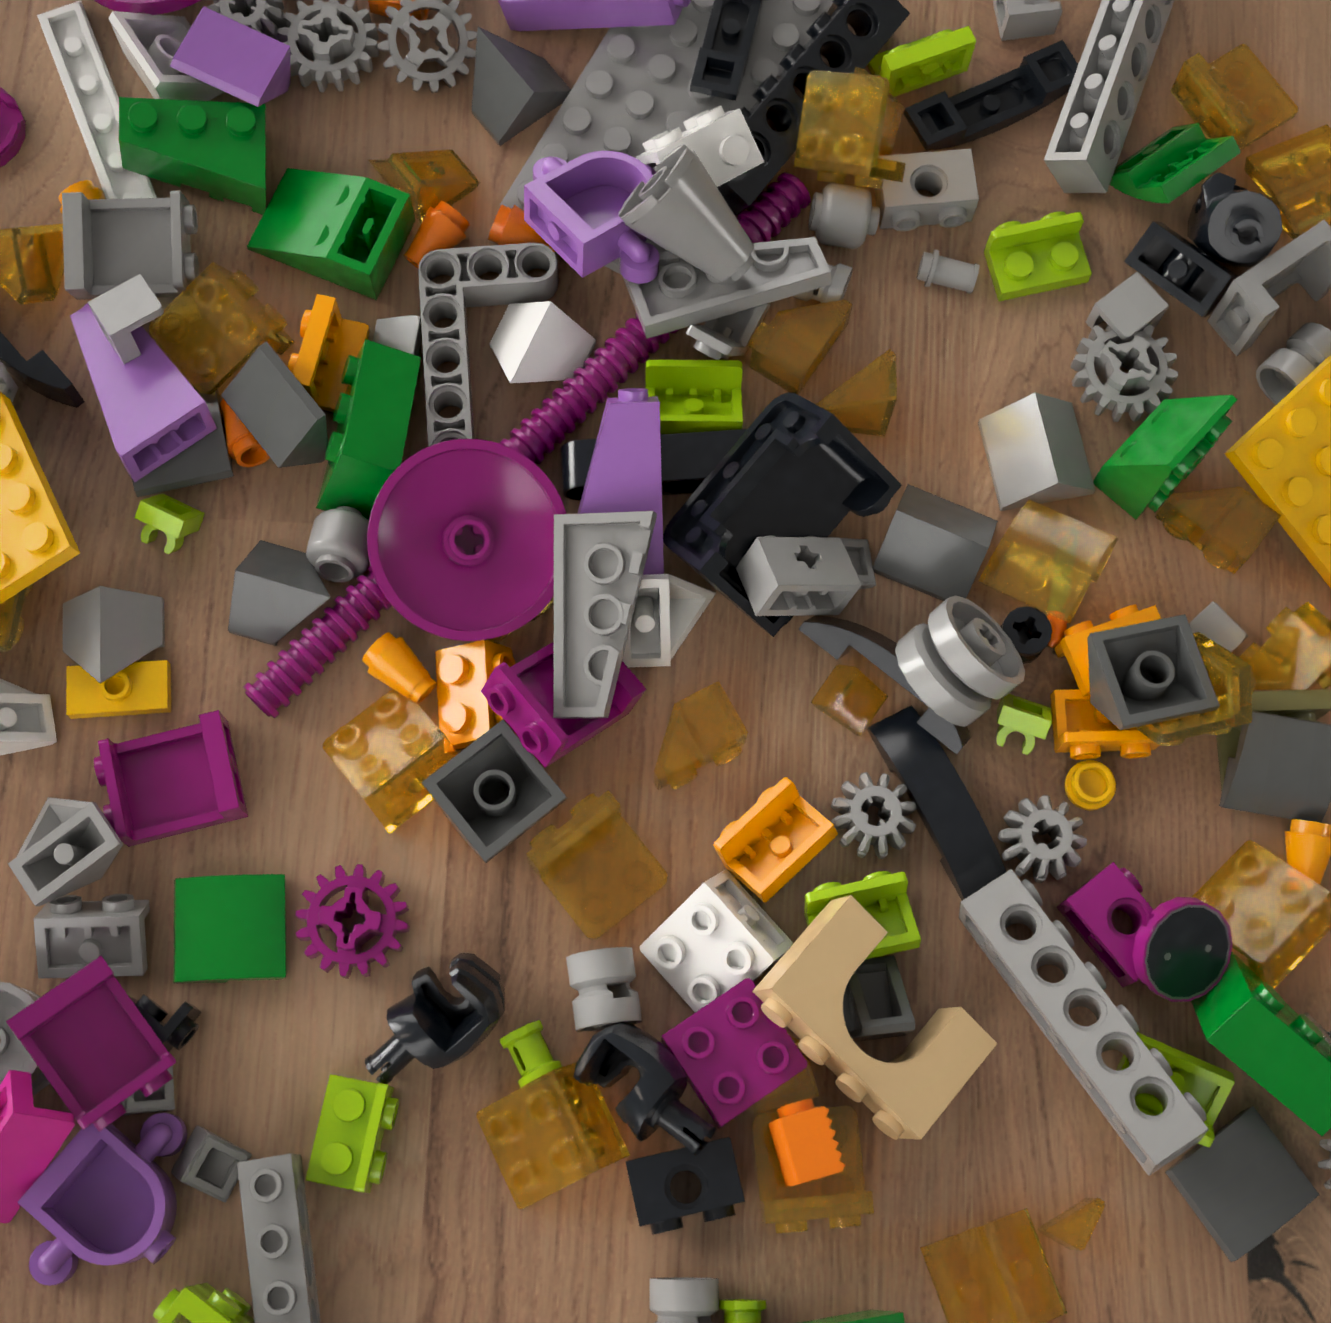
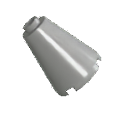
M683 144L669 153L653 168L656 173L646 184L643 181L638 184L619 211V217L629 228L716 280L722 282L730 277L733 281H736L753 264L754 259L750 255L754 245L695 151H691Z

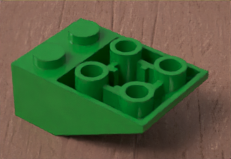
M287 168L247 248L250 251L377 300L416 221L411 197L406 192L367 177Z
M1233 395L1164 399L1101 467L1093 480L1094 485L1135 520L1147 507L1155 513L1172 495L1179 483L1197 468L1205 458L1204 456L1219 440L1218 438L1233 422L1226 414L1238 399Z

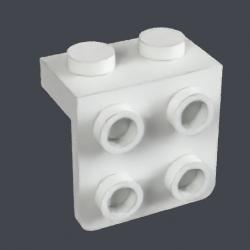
M718 106L710 111L705 110L683 122L686 128L684 132H681L680 127L643 142L645 152L635 157L645 165L650 163H656L657 165L669 153L685 144L691 151H695L717 187L764 163L740 108L724 113L722 106Z

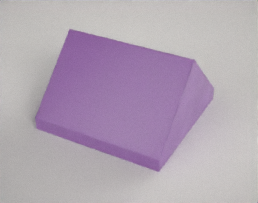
M204 6L173 56L170 67L257 107L286 93L291 83L289 45Z

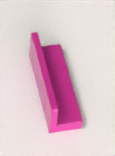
M11 1069L0 1084V1223L12 1221L21 1207L17 1202L45 1171L75 1126L74 1114L34 1107L31 1073Z

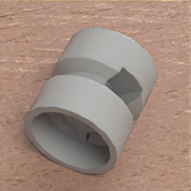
M1313 322L1304 324L1287 340V348L1277 349L1256 370L1258 384L1264 394L1275 405L1331 355V330Z
M603 948L580 952L566 957L570 987L579 992V996L572 1001L576 1032L603 1030L623 1022L633 1025L642 1022L639 994L629 986L636 978L632 948Z
M701 1277L650 1278L649 1310L657 1315L655 1323H713L711 1322V1315L719 1310V1279Z

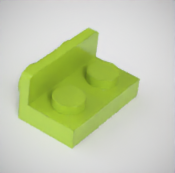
M969 26L955 31L951 29L942 30L936 34L876 54L869 62L868 68L883 99L887 100L968 71L976 39Z
M1057 211L1045 215L1040 220L1023 224L1019 221H1009L991 231L983 252L999 302L1089 282L1092 272L1079 234L1084 223L1081 212L1066 214L1063 211Z
M330 1074L305 1181L362 1193H370L372 1183L381 1184L387 1162V1152L380 1151L384 1129L393 1130L399 1108V1099L392 1097L394 1087L387 1084Z

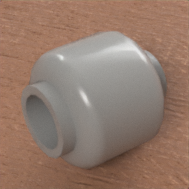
M829 183L824 187L822 193H814L808 229L815 231L816 239L821 244L858 249L864 243L867 235L875 236L879 223L880 207L872 206L871 193L865 188Z
M340 506L336 509L321 512L314 520L306 556L310 564L315 567V571L329 581L347 582L363 574L368 569L367 531L369 520L359 510L348 506Z

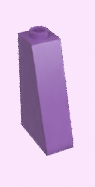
M691 0L498 1L510 30L536 31L675 25L683 7H687Z
M88 303L70 315L115 449L134 482L217 429L204 399L142 326L131 331L141 355L123 364L103 334Z
M626 388L618 390V398H607L577 514L654 511L657 513L643 575L664 574L660 402L657 396L648 397V389Z

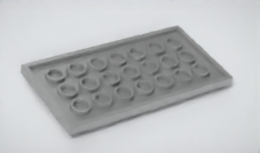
M691 0L687 7H683L675 25L609 28L500 203V206L503 204L513 208L516 205L524 211V185L533 181V166L544 157H558L567 163L581 155L595 151H616L636 157L645 152L643 142L680 127L681 132H684L686 128L683 122L705 110L710 111L718 106H722L724 113L741 109L742 107L750 111L757 102L752 96L755 90L771 74L776 79L784 71V68L779 64L780 61L797 43H800L803 47L811 39L806 33L807 29L823 12L826 11L830 15L835 8V4L832 0H762L749 59L736 101L690 91L700 47L703 46L714 0ZM650 163L646 165L654 168L656 166V163ZM649 239L645 241L653 245L658 252L668 251ZM618 259L605 265V267L621 274Z

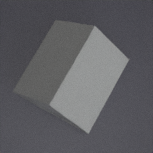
M1033 393L979 419L978 425L1000 511L1094 494L1095 487L1072 402Z

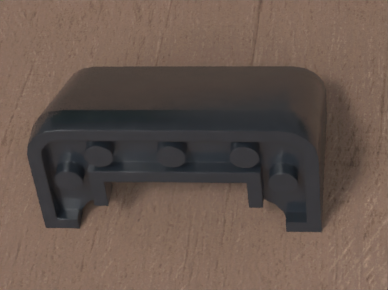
M788 392L778 396L767 405L672 517L663 533V542L673 553L758 626L774 637L793 616H755L736 570L737 565L756 538L769 535L776 537H828L849 511L862 517L878 514L883 511L902 484L833 413L796 393Z

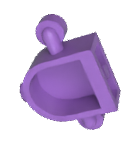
M616 151L590 152L568 163L558 157H544L534 164L533 181L524 185V221L582 278L620 258V272L622 276L632 283H648L658 275L660 258L658 250L653 245L645 242L648 238L626 226L625 222L619 217V211L638 184L641 181L646 184L656 173L652 167L645 165L633 156Z
M169 1113L152 1115L142 1126L140 1133L141 1141L137 1146L113 1124H109L99 1132L92 1123L76 1134L17 1202L56 1237L55 1240L46 1241L38 1245L30 1256L29 1270L37 1282L43 1285H57L68 1281L77 1269L78 1257L97 1265L126 1264L145 1257L152 1264H155L167 1253L176 1241V1238L170 1232L176 1218L177 1200L170 1178L153 1160L156 1156H172L184 1147L187 1140V1128L181 1118Z

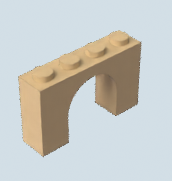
M852 895L832 899L752 992L763 1002L761 1009L772 1022L782 1028L787 1026L801 1040L798 1046L809 1059L819 1065L825 1064L838 1077L835 1083L847 1097L855 1102L862 1101L875 1114L872 1120L884 1134L895 1140L898 1138L922 1139L997 1045V1042L962 1007L939 1008L908 1047L897 1057L887 1062H882L864 1053L855 1044L845 1025L843 998L851 976L888 932Z

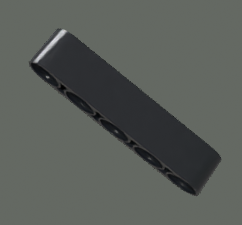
M747 429L660 434L662 496L693 494ZM597 439L574 440L561 446L563 495L566 498L581 501Z

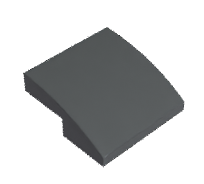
M215 381L193 387L206 402L217 429L138 481L134 482L132 480L137 497L234 477L232 459L227 451L223 415L220 407V394Z
M1245 709L1236 757L1228 758L1219 806L1269 816L1321 823L1331 802V724Z
M1254 1106L1241 1111L1214 1134L1215 1139L1210 1147L1197 1144L1165 1171L1230 1262L1238 1260L1319 1196V1193Z

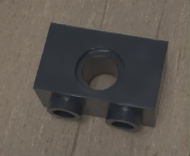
M1157 221L1151 223L1124 261L1202 317L1208 316L1233 280L1238 277V275L1171 228Z
M730 1137L709 1141L707 1146L696 1156L688 1148L684 1147L625 1161L639 1226L650 1224L652 1235L683 1228L681 1217L702 1212L704 1222L736 1215L733 1204L745 1202ZM678 1172H692L700 1181V1194L691 1203H681L671 1194L670 1183L673 1176Z

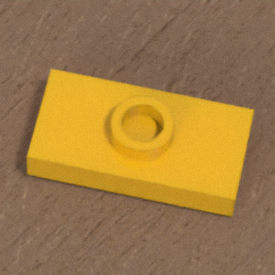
M168 660L134 662L102 683H99L81 666H66V715L70 719L171 712V664Z

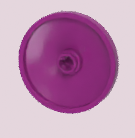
M455 439L440 442L420 450L405 460L382 486L375 499L368 523L367 550L374 578L387 601L401 616L416 627L433 635L451 640L480 641L496 638L517 630L530 622L553 598L554 515L566 514V510L551 480L533 461L518 451L500 443L481 439Z

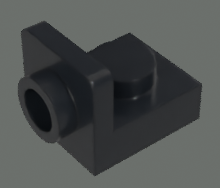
M145 994L138 1001L130 997L168 1052L173 1047L177 1050L183 1048L199 1028L195 1020L200 1016L201 1011L188 1002H184L165 1024L163 1019L168 1013Z

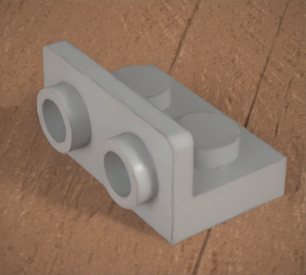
M113 894L104 897L102 901H82L81 896L64 895L46 903L33 919L38 978H69L99 956L103 957L113 971L114 976H143L148 969L144 919L150 912L149 900H134V896L131 894Z

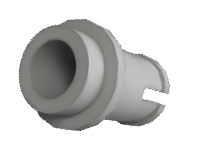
M934 249L933 254L924 251L917 279L925 281L924 286L930 287L931 283L972 294L980 265L940 256L939 250Z

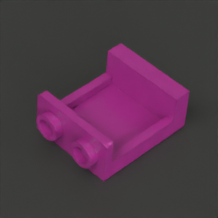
M554 642L511 667L505 662L496 666L480 692L487 699L491 709L500 715L516 733L523 747L533 754L542 766L546 768L627 716L647 689L622 661L608 718H554Z
M219 710L200 714V723L121 743H113L109 738L98 741L100 756L94 757V769L100 786L107 787L110 804L103 806V814L120 840L128 847L248 817L229 723Z
M102 956L93 960L6 1021L69 1111L74 1114V1118L83 1130L93 1123L100 1132L127 1112L121 1102L139 1089L147 1098L173 1079L167 1069L177 1061L167 1051L117 981L113 971Z

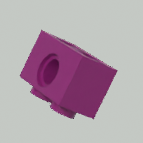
M1112 862L1056 908L1119 984L1125 987L1139 979L1135 972L1132 957L1135 936L1141 925L1147 926L1150 919L1155 915L1151 914L1153 908L1140 894L1143 889L1137 878L1126 868L1119 869ZM1113 910H1122L1130 916L1132 931L1129 935L1122 934L1114 928L1111 920Z

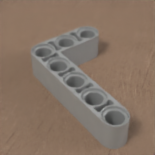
M542 243L437 249L424 255L419 262L418 276L428 447L448 440L475 439L466 308L543 302L553 297L558 290L559 284L557 258L553 250ZM536 268L547 271L541 277H531L526 274ZM486 272L500 274L499 277L490 281L479 278ZM440 275L452 277L447 283L436 284L432 282L435 277ZM443 318L455 320L454 324L447 328L434 326L438 320ZM445 362L458 364V367L449 373H442L436 370L439 365ZM448 406H456L461 409V412L452 418H443L438 415L442 409Z

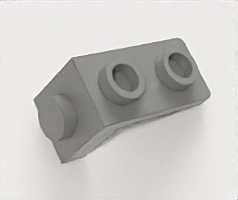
M763 304L706 321L705 325L690 324L686 334L697 339L693 346L695 349L716 360H720V358L728 360L730 356H745L771 304Z

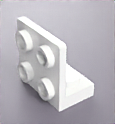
M725 869L705 881L640 945V951L696 1013L744 979L756 980L786 953L793 942L732 874Z

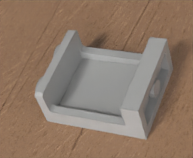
M170 191L169 198L89 200L82 192L62 193L65 290L77 300L94 299L139 274L142 275L156 297L192 296V282H198L199 262L196 252L191 253L190 234H197L198 218L195 205H190L188 199L181 191Z
M1325 220L1321 221L1233 280L1207 321L1236 356L1253 345L1280 306L1273 298L1296 283L1300 284L1314 301L1323 298L1330 290L1331 227Z

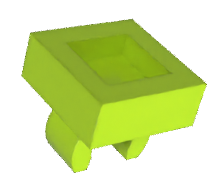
M161 493L140 500L134 518L146 523L141 531V542L145 544L155 541L159 530L165 533L167 544L164 548V553L169 555L182 547L184 536L199 531L205 513Z
M1012 694L1001 698L997 708V724H1000L996 733L997 745L1003 747L1007 735L1017 731L1025 736L1022 744V754H1030L1035 746V737L1044 740L1047 737L1052 723L1051 708Z

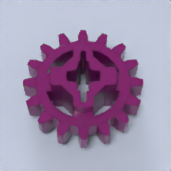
M362 864L356 865L353 876H348L341 865L335 866L336 879L329 882L327 878L320 874L316 879L321 889L317 893L304 890L302 893L304 898L310 903L309 909L296 910L295 916L307 922V927L298 930L296 936L301 941H312V944L304 952L309 959H314L321 954L324 955L320 963V968L328 973L335 964H339V973L343 978L349 979L353 967H358L364 977H368L371 973L370 963L377 961L384 968L389 966L388 958L385 955L388 949L397 952L403 950V946L395 937L397 933H406L410 930V926L407 923L398 920V916L409 911L406 902H393V899L401 891L396 883L390 884L385 888L382 887L385 880V875L382 871L377 870L369 879L366 878V869ZM344 890V896L332 906H325L331 897ZM368 891L373 892L382 900L386 914L372 911L369 908ZM357 909V913L365 921L364 924L355 925L353 932L349 934V930L341 921L343 918H351L353 910ZM320 928L335 933L337 936V952L331 950L325 944ZM374 936L381 937L376 945L361 953L363 944Z

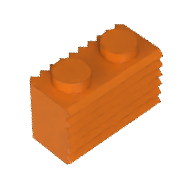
M812 1098L776 1109L779 1119L770 1122L768 1126L786 1187L843 1171L846 1164L839 1161L842 1153L836 1150L839 1142L832 1139L836 1131L829 1128L833 1120L826 1117L829 1109L824 1106L815 1108Z

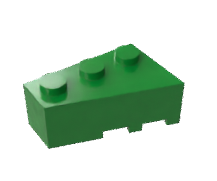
M119 97L118 141L123 169L177 187H181L184 184L208 192L210 198L222 202L226 198L252 207V212L264 214L266 210L265 104L257 107L250 103Z
M365 339L357 357L348 356L341 378V383L348 386L346 394H340L335 408L333 421L338 422L336 432H332L326 449L325 460L328 461L316 506L317 509L326 511L340 506H348L359 510L369 520L375 499L382 486L402 463L421 357Z
M1231 951L1230 963L1221 980L1205 995L1191 1000L1204 1036L1209 1043L1322 1137L1331 1129V1045L1324 1040L1323 1033L1310 1019L1303 1014L1298 1015L1270 985L1265 983Z

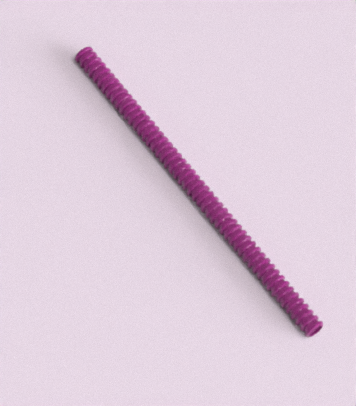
M787 172L781 173L777 178V182H772L768 185L767 192H761L757 197V201H753L747 207V211L745 210L738 214L737 220L752 243L771 241V237H776L780 234L781 227H787L791 222V218H796L800 214L801 209L807 208L810 205L811 197L809 191L796 176ZM636 313V319L629 318L626 321V328H618L616 330L615 339L608 338L604 343L605 348H597L595 350L594 359L587 358L584 361L583 365L585 368H576L573 372L574 378H566L563 381V389L555 388L552 392L553 398H545L542 401V409H533L531 411L532 418H524L520 422V430L512 429L509 434L511 438L509 440L502 439L499 443L518 451L534 463L540 464L544 460V453L551 454L554 451L555 442L561 444L565 440V433L571 434L575 431L576 422L583 423L586 420V412L593 413L596 411V403H604L607 400V392L614 393L618 389V382L625 383L628 380V372L635 373L639 368L638 363H645L649 359L648 353H656L659 350V343L665 344L670 338L669 333L676 334L679 329L647 339ZM371 566L368 567L370 573L367 576L360 574L357 577L358 584L355 587L349 585L346 588L347 595L345 597L337 596L334 599L336 605L333 608L327 606L323 610L325 614L323 618L315 617L312 620L314 626L310 630L304 628L301 631L303 636L298 641L292 639L289 642L291 648L287 652L282 649L278 653L280 659L276 662L270 660L266 664L268 670L264 674L259 671L255 674L257 680L253 684L247 682L243 686L246 690L245 694L268 717L276 718L279 715L277 709L281 705L288 707L291 704L289 698L293 694L299 696L302 693L300 687L304 683L308 686L313 683L312 676L315 673L321 675L325 671L323 665L326 662L330 664L335 662L336 657L334 655L338 651L344 653L347 650L345 644L349 640L355 642L358 639L357 632L360 630L366 632L370 628L368 622L371 619L377 621L381 617L379 611L382 608L389 610L392 607L381 592L374 578Z

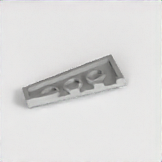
M816 237L753 243L754 249L750 256L754 259V262L748 271L736 281L729 277L725 281L720 282L670 251L659 252V271L654 280L644 284H636L623 277L646 338L655 337L689 327L690 324H699L831 285V270Z
M654 511L554 515V718L609 717L657 518V513Z

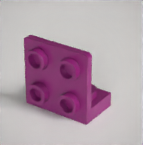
M750 978L744 979L661 1036L662 1044L673 1053L687 1075L689 1085L718 1128L730 1122L747 1108L800 1073L808 1065L785 1028L778 1026L764 1014L761 1009L763 1002L752 992L756 985Z

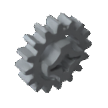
M301 0L296 2L299 13L294 15L286 12L284 14L286 27L278 28L277 30L280 42L290 46V77L299 75L301 86L305 88L312 81H316L319 92L323 93L328 83H334L339 92L344 90V80L350 79L356 85L361 83L358 72L363 70L371 73L373 70L371 58L379 57L377 28L375 23H371L370 13L367 8L358 11L356 0H348L344 5L340 4L339 0H329V2L313 0L314 4L307 6Z
M399 0L402 7L400 10L388 5L385 12L392 22L391 24L379 23L378 31L388 35V38L378 43L377 49L384 52L389 51L391 57L384 62L383 66L385 69L396 66L400 70L396 77L397 83L400 84L409 77L413 79V91L418 92L422 83L427 82L431 92L437 93L440 80H444L452 88L456 85L453 76L455 71L464 76L468 74L470 70L463 63L464 58H475L476 51L467 47V44L477 38V32L466 31L465 25L472 18L470 13L461 16L456 13L460 0H452L448 5L443 3L442 0H415L412 2L411 0ZM422 9L438 12L433 19L420 21L414 16L409 15L414 11ZM451 23L458 36L457 52L448 44L446 29ZM397 30L401 31V34L407 38L409 52L404 59L400 56L397 48ZM429 30H432L437 34L434 42L439 49L435 51L429 48L424 53L418 48L420 39L415 34L418 31L422 34H427ZM436 61L441 66L446 67L434 73L417 71L423 62Z
M1151 324L1127 341L1122 340L1109 325L1106 326L1105 331L1096 325L1092 328L1088 336L1089 339L1082 338L1076 349L1079 354L1075 355L1070 367L1079 372L1076 373L1071 383L1073 387H1085L1086 390L1080 398L1082 403L1091 400L1098 403L1094 412L1097 416L1102 414L1105 409L1112 410L1114 422H1118L1124 412H1128L1131 420L1136 422L1143 414V409L1151 414L1158 407L1160 401L1168 399L1173 389L1170 386L1177 379L1179 372L1170 369V367H1172L1177 359L1176 353L1163 352L1169 340L1167 337H1162L1155 341L1151 337L1154 326ZM1120 367L1126 368L1129 372H1122Z

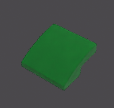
M1199 123L1175 126L1117 165L1109 185L1139 200L1153 203H1170L1240 154L1241 151L1234 136L1206 139Z
M285 874L201 876L176 878L174 880L173 983H226L230 980H282L286 978Z

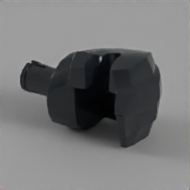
M1216 172L1201 185V192L1189 216L1188 237L1200 250L1219 262L1233 267H1254L1269 255L1279 240L1283 229L1280 210L1272 200L1261 193L1248 191L1246 188L1235 185L1236 179Z
M459 953L452 959L449 966L452 985L463 996L458 998L445 991L430 967L417 971L412 979L414 993L387 1010L388 1025L394 1035L376 1052L365 1059V1065L369 1073L373 1075L381 1068L382 1073L377 1076L376 1080L382 1084H389L393 1077L414 1058L422 1064L436 1069L466 1057L489 1035L505 1012V989L501 975L475 954Z
M626 1022L612 1025L593 1035L576 1064L573 1077L579 1083L586 1086L599 1084L601 1087L606 1088L611 1087L627 1075L633 1066L636 1067L640 1074L638 1083L615 1108L624 1123L628 1124L639 1141L646 1140L661 1127L688 1148L694 1156L698 1155L708 1144L704 1139L706 1136L711 1139L716 1131V1127L708 1124L679 1101L687 1086L688 1079L673 1053L650 1034Z

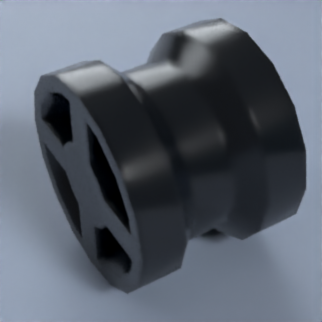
M1028 606L1016 608L1007 615L1000 626L1011 639L1023 664L1031 663L1037 659L1051 640L1052 628L1050 621L1043 612L1036 608ZM1028 631H1030V632L1032 633V637H1033L1032 639H1031V637H1030Z

